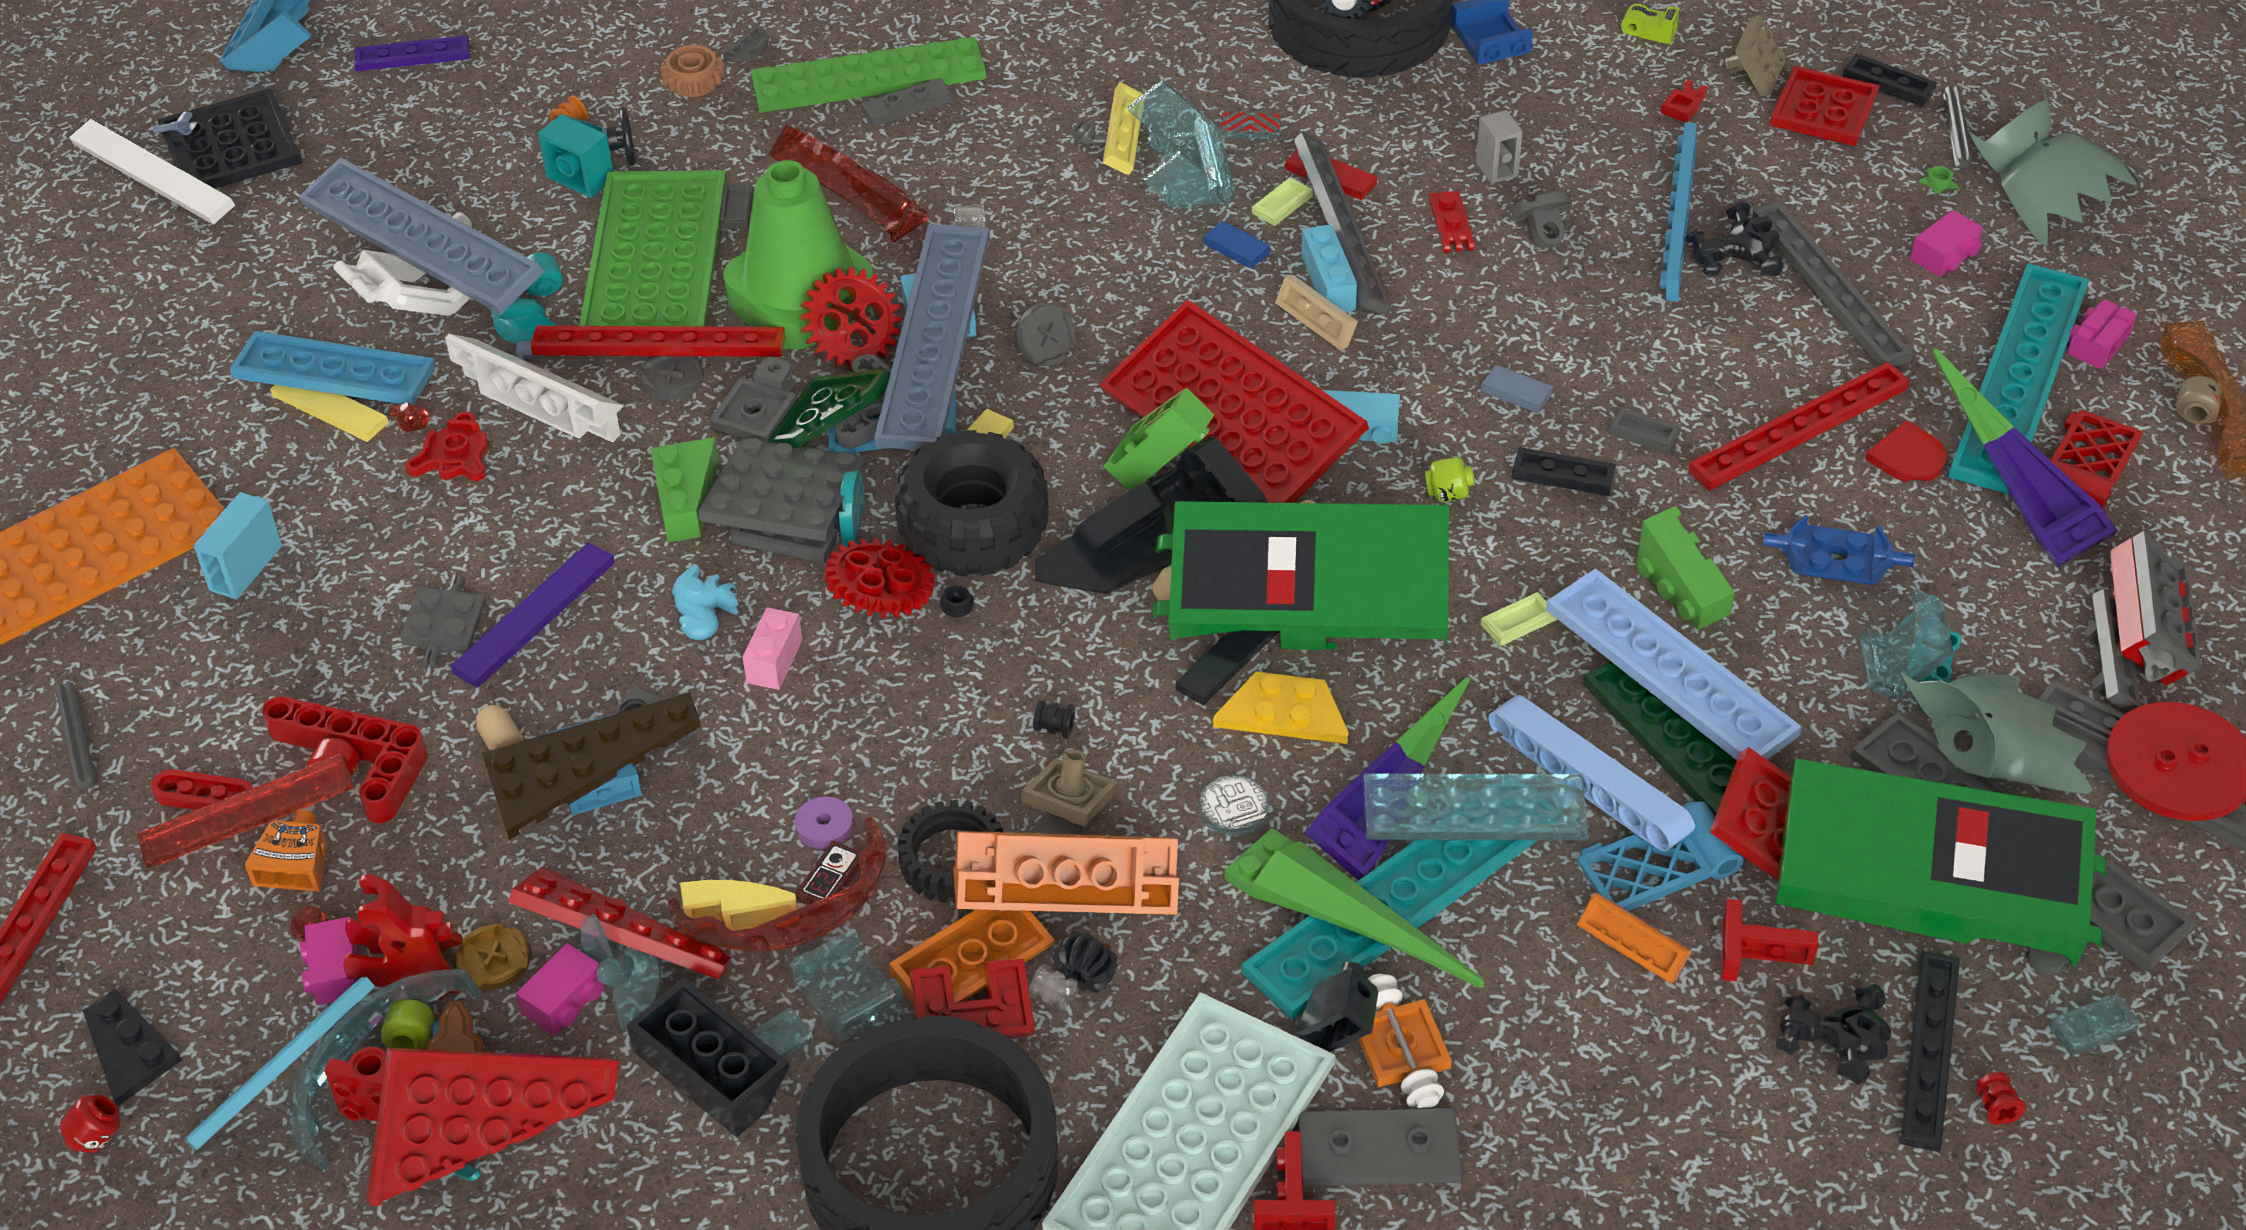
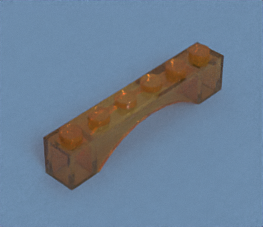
M2203 320L2166 324L2159 346L2169 366L2188 378L2205 376L2215 380L2220 385L2222 400L2219 415L2222 420L2223 433L2215 458L2226 479L2246 477V398H2243L2236 378L2231 375L2224 355L2220 354L2215 344V338L2212 333H2209Z

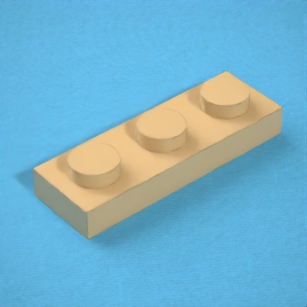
M1285 276L1275 303L1337 349L1347 348L1358 321L1296 276Z

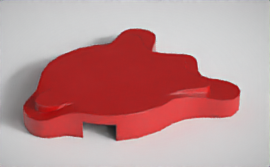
M460 412L453 419L446 422V428L436 433L433 428L423 442L422 451L408 460L405 465L408 475L412 477L438 469L439 476L443 480L463 475L471 481H481L486 477V469L482 461L489 448L487 434L480 430V426L472 413Z

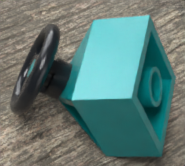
M621 107L619 109L620 126L606 127L605 129L595 124L561 114L538 132L546 177L589 198H593L605 188L607 172H614L610 151L625 148L627 163L630 166H634L636 164V157L627 108Z

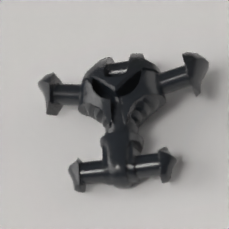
M1740 200L1725 211L1728 218L1735 220L1732 223V228L1727 238L1714 237L1705 240L1703 238L1704 232L1695 229L1692 233L1686 235L1685 239L1687 243L1694 245L1695 259L1705 265L1703 269L1705 275L1717 276L1724 268L1718 261L1724 260L1727 256L1748 262L1757 260L1761 265L1760 275L1779 276L1783 269L1782 259L1779 256H1769L1770 251L1780 238L1777 230H1770L1773 224L1771 218L1766 216L1747 218L1751 206L1748 202Z
M1877 984L1856 988L1854 990L1856 1000L1858 1001L1856 1006L1848 1005L1835 1013L1823 1015V1017L1818 1015V1012L1806 1011L1810 1007L1811 1002L1803 994L1787 997L1785 1004L1790 1009L1781 1018L1780 1026L1783 1038L1776 1039L1775 1045L1777 1049L1792 1055L1801 1049L1798 1040L1814 1042L1815 1039L1824 1040L1825 1038L1836 1052L1839 1053V1057L1845 1058V1062L1839 1064L1836 1073L1851 1080L1856 1085H1861L1867 1081L1870 1075L1869 1067L1864 1060H1881L1886 1058L1888 1053V1046L1885 1042L1891 1038V1029L1873 1011L1879 1010L1885 1004L1884 990Z

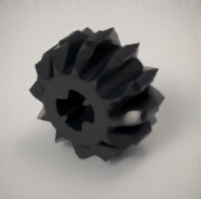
M1072 931L1063 940H1060L1054 950L1055 954L1052 959L1054 961L1053 968L1060 972L1061 979L1068 980L1071 986L1076 985L1082 991L1088 989L1091 992L1098 993L1100 989L1106 987L1107 983L1111 982L1116 974L1115 970L1118 966L1116 961L1118 957L1114 952L1110 951V945L1103 944L1099 937L1094 938L1088 932L1081 934L1078 931Z

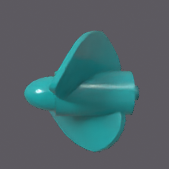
M518 297L502 314L490 309L494 317L493 324L495 330L504 340L512 343L532 341L536 325L557 326L544 316L545 309L534 299Z

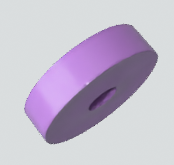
M818 797L809 800L799 808L795 816L798 838L805 845L815 849H830L833 845L839 846L850 837L853 831L852 811L845 802L838 798ZM822 821H828V822H829L828 824H825V825L819 824V823L822 822Z

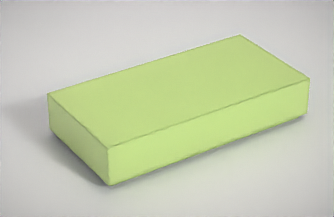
M1290 177L1253 205L1252 214L1276 226L1313 197V189Z
M1536 592L1482 617L1481 625L1502 646L1557 620V618L1546 611V600Z

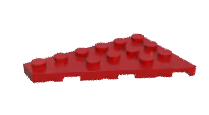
M387 1048L366 1202L370 1206H380L382 1201L404 1191L411 1192L418 1189L425 1182L440 1179L466 1167V1163L488 1153L493 1155L503 1150L510 1143H519L546 1131V1127L568 1117L572 1119L583 1114L590 1107H598L614 1100L619 1061L614 1058Z

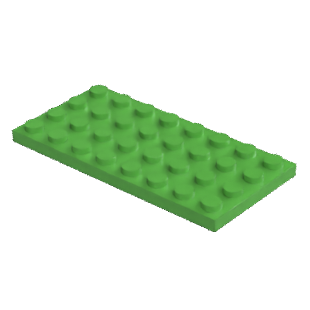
M726 170L607 172L579 326H706L720 233V216L725 184H727Z

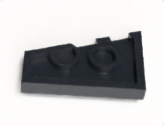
M113 989L83 1010L111 1095L117 1106L182 1061L179 1053L116 989Z

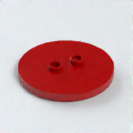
M2156 702L2142 705L2127 712L2113 727L2106 747V761L2109 772L2119 788L2142 807L2173 819L2206 821L2226 816L2237 810L2246 801V737L2232 723L2218 714L2186 703Z

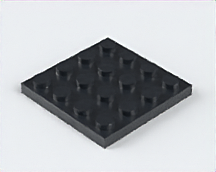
M271 88L187 111L193 114L188 122H197V125L189 135L180 134L177 130L161 132L173 165L212 188L302 163ZM182 113L157 119L158 125L176 122Z

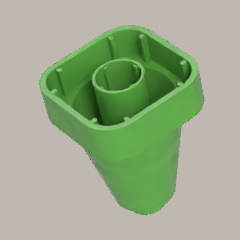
M783 160L772 164L766 173L757 180L746 252L727 264L723 276L727 303L734 314L751 327H784L786 334L784 348L792 350L804 349L816 344L806 345L805 342L811 335L810 333L800 331L808 324L806 321L799 319L800 315L808 312L800 304L804 301H811L805 295V292L809 289L816 291L812 283L817 279L824 283L822 275L827 272L834 278V270L837 268H841L845 275L846 270L849 267H853L856 276L862 269H866L867 279L873 276V270L868 260L844 243L815 174L803 168L798 162ZM839 290L838 296L840 301L850 304L851 297L849 293L845 290ZM827 303L828 308L835 309L831 303ZM866 306L865 313H867L872 307ZM848 313L847 316L849 317V319L847 322L851 323L853 321L852 317L854 315L852 313ZM824 316V326L830 331H835V321L829 316Z

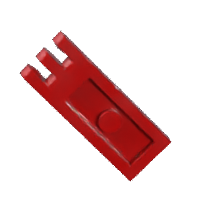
M1460 192L1430 193L1429 203L1443 252L1450 253V244H1454L1456 252H1461L1462 243H1466L1468 251L1474 250V239Z

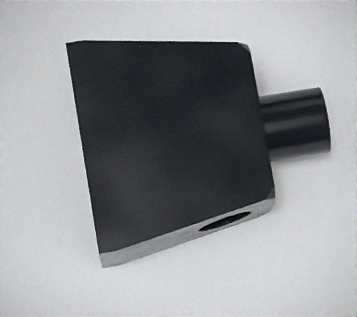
M1352 961L1344 962L1340 973L1319 982L1314 987L1295 1032L1299 1038L1331 1052L1372 1033L1379 991L1371 981L1363 976L1364 969L1360 964Z

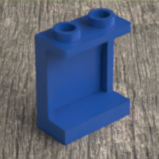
M1468 0L1452 4L1451 27L1478 65L1513 56H1521L1531 52L1532 31L1530 28L1520 30L1508 13L1509 0Z

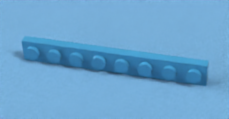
M1685 123L1684 134L1678 135L1675 171L1679 172H1673L1672 189L1677 191H1671L1670 210L1674 211H1668V229H1672V231L1666 230L1665 249L1669 250H1664L1663 269H1667V271L1661 270L1660 289H1666L1667 301L1679 302L1686 244L1685 237L1687 235L1697 149V123Z

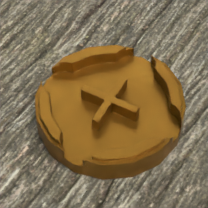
M491 924L479 927L466 935L462 940V946L455 954L458 975L467 985L479 990H496L507 987L519 980L528 969L531 960L528 940L520 930L513 927V930L504 928L501 924Z

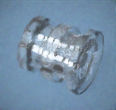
M1044 963L1038 968L1031 981L1029 995L1033 1000L1040 996L1042 997V1002L1048 1005L1055 1003L1057 1004V1009L1064 1011L1075 996L1078 981L1073 978L1066 980L1064 974L1058 971L1051 973L1050 966Z

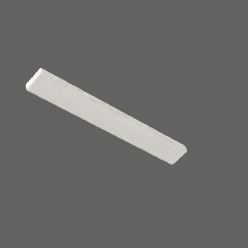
M92 119L69 137L72 143L80 149L213 225L235 206L230 197Z

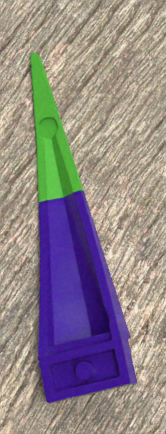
M1934 348V358L2037 543H2040L2058 568L2116 535V527L2100 505L2026 439L1938 349Z
M1469 677L1464 678L1330 801L1305 830L1304 833L1358 881L1366 876L1384 852L1425 764L1470 682Z

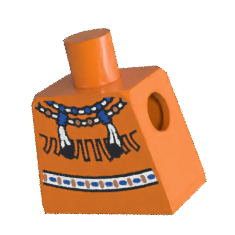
M299 810L296 812L293 822L275 820L269 823L245 863L252 886L320 892L327 842L322 827L315 824L317 821L315 814L307 810Z

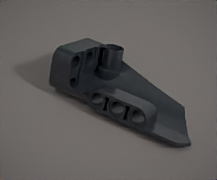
M1208 436L1182 453L1176 467L1152 484H1149L1147 481L1143 482L1083 521L1077 527L1073 536L1037 558L1035 561V581L1053 586L1109 594L1172 564V550L1163 549L1156 553L1158 536L1173 534L1175 501L1268 503L1264 493L1222 443L1214 436Z

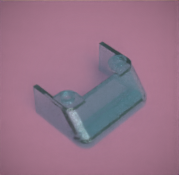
M1162 79L1127 107L1133 116L1147 126L1149 133L1147 139L1150 145L1156 151L1161 150L1166 154L1167 161L1143 179L1145 184L1161 196L1167 206L1184 209L1228 203L1236 197L1219 130L1209 118Z

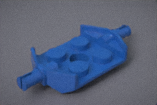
M1804 515L1789 530V534L1764 533L1763 546L1783 548L1782 553L1786 554L1791 570L1801 575L1874 585L1880 582L1888 569H1892L1893 564L1913 568L1916 553H1905L1892 549V544L1880 525H1876L1875 534L1807 525L1808 515ZM1830 554H1840L1846 559L1834 560L1830 557Z

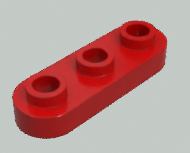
M169 769L157 774L151 782V790L155 800L164 806L240 816L251 811L257 802L252 784L243 779Z

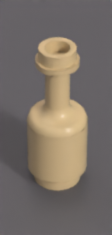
M489 705L477 714L476 729L489 750L523 741L521 732L507 710L498 705Z

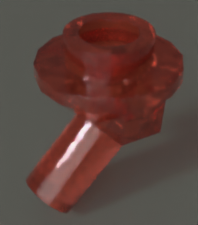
M406 402L403 405L394 404L390 408L391 416L397 417L398 426L405 432L424 429L429 422L427 410L420 405H411L409 402Z

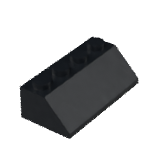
M685 978L681 979L627 1024L633 1052L736 1138L766 1113L790 1067L787 1060Z

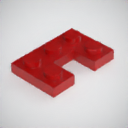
M1024 959L987 962L984 969L989 999L955 1002L950 966L912 969L910 979L916 1018L921 1020V1016L954 1017L976 1022L983 1028L987 1026L1009 1038L1033 1036L1035 1026Z

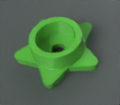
M1943 166L1928 168V176L1919 180L1920 184L1931 186L1935 194H1940L1944 189H1958L1959 187L1952 181L1954 172Z

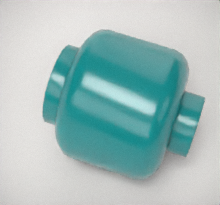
M545 252L533 253L527 256V258L538 263L544 273L526 291L533 296H548L559 290L563 284V275L556 258Z

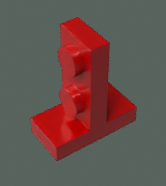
M1727 899L1722 926L1721 980L1737 982L1741 958L1807 965L1814 964L1818 948V932L1742 924V900Z
M1285 1131L1284 1147H1277V1171H1285V1181L1277 1182V1200H1254V1230H1335V1200H1303L1301 1131Z

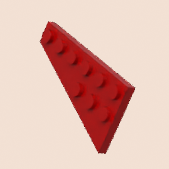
M544 866L512 888L508 903L718 980L727 972L732 958L724 954V951L715 945L699 942L627 907V903L620 899L606 897Z

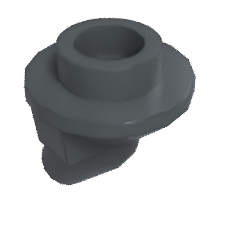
M1093 120L1087 123L1082 121L1073 132L1075 136L1073 142L1076 145H1106L1107 134H1096L1095 122Z

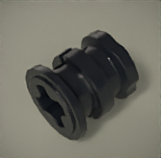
M1038 701L1034 713L1033 729L1036 731L1047 729V733L1054 735L1057 732H1062L1063 738L1068 739L1075 721V705L1069 704L1067 708H1062L1060 703L1053 702L1052 705H1047L1046 701Z

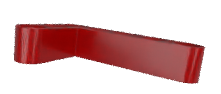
M288 697L271 698L262 707V715L269 736L272 739L315 749L317 744L325 738H344L353 744L360 760L374 763L359 789V796L365 815L373 823H384L393 819L428 758L421 730L414 725Z

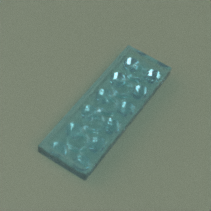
M1364 774L1363 777L1366 839L1587 840L1588 837L1582 774Z

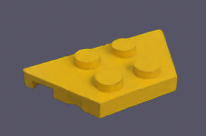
M1256 671L1213 718V727L1348 744L1349 732L1326 681L1322 679Z

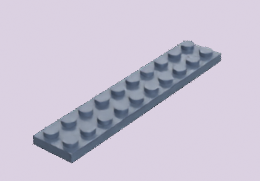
M341 157L299 196L304 206L383 250L395 254L401 260L499 314H502L544 273L541 266L533 260Z
M928 224L874 437L875 447L917 450L927 442L931 444L937 441V437L944 435L990 239L989 228Z

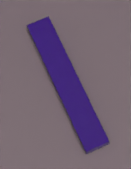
M589 542L586 543L450 666L452 674L477 688L481 686L615 563L614 556Z

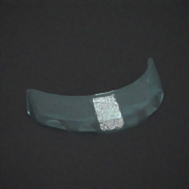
M466 970L430 971L396 981L358 1002L316 1041L298 1072L290 1100V1130L294 1145L300 1155L324 1171L330 1166V1163L313 1143L319 1131V1123L309 1108L312 1097L327 1081L324 1070L330 1058L345 1061L384 1018L389 1007L399 1000L415 999L421 1002H432L448 991L453 990L463 992L477 1000L482 993Z

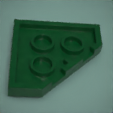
M884 368L812 377L770 437L769 442L777 444L788 443L793 448L804 445L877 400L883 394L890 375Z

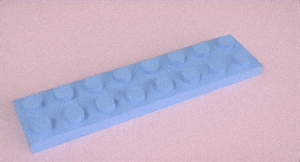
M1596 568L1547 600L1546 611L1736 760L1740 752L1747 747H1750L1765 759H1769L1800 736L1801 725Z

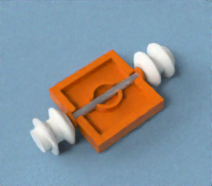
M1381 973L1372 975L1368 980L1379 991L1373 1031L1359 1038L1358 1042L1375 1083L1379 1088L1402 1082V1092L1409 1094L1407 1097L1409 1107L1414 1109H1431L1439 1103L1444 1094L1443 1087L1440 1084H1436L1438 1080L1437 1072L1451 1069L1452 1060L1425 999L1398 1006L1403 999V994L1399 989H1396V978L1392 975Z

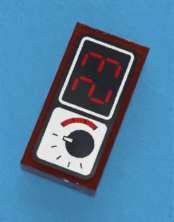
M832 840L795 892L796 900L828 913L865 861L864 853Z

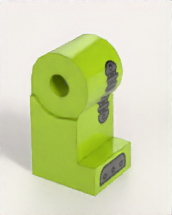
M1633 4L1628 8L1622 20L1621 29L1625 34L1671 44L1678 28L1680 8L1668 6L1666 12L1649 9L1642 4Z

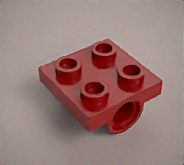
M378 1047L360 1049L351 1057L349 1062L330 1058L324 1072L338 1110L344 1117L353 1121H360L364 1118L377 1122L386 1061V1052Z

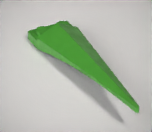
M1273 828L1225 869V880L1252 898L1283 906L1349 929L1416 957L1476 987L1484 988V980L1481 976L1301 841L1293 842Z

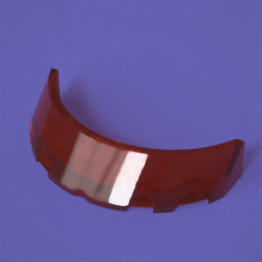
M788 124L784 126L769 153L777 161H795L801 164L803 168L814 173L822 186L845 199L882 226L891 236L890 240L894 243L924 224L929 218L927 215L928 211L925 208L916 204L917 201L890 181L868 167L852 160L850 156L838 149L830 147L818 141L812 135Z
M872 816L865 818L866 837L869 847L863 850L859 856L861 878L855 885L752 929L742 932L732 931L715 917L691 918L682 911L675 897L668 900L672 924L676 929L692 938L733 950L772 951L805 944L828 934L844 924L867 902L883 873L886 860V839Z

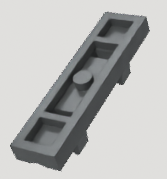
M2103 588L2092 595L2096 620L2085 627L2086 638L2100 647L2103 672L2092 679V685L2095 692L2107 698L2114 705L2120 706L2127 713L2141 706L2135 662L2126 659L2119 649L2120 637L2119 628L2116 623V601L2113 595Z

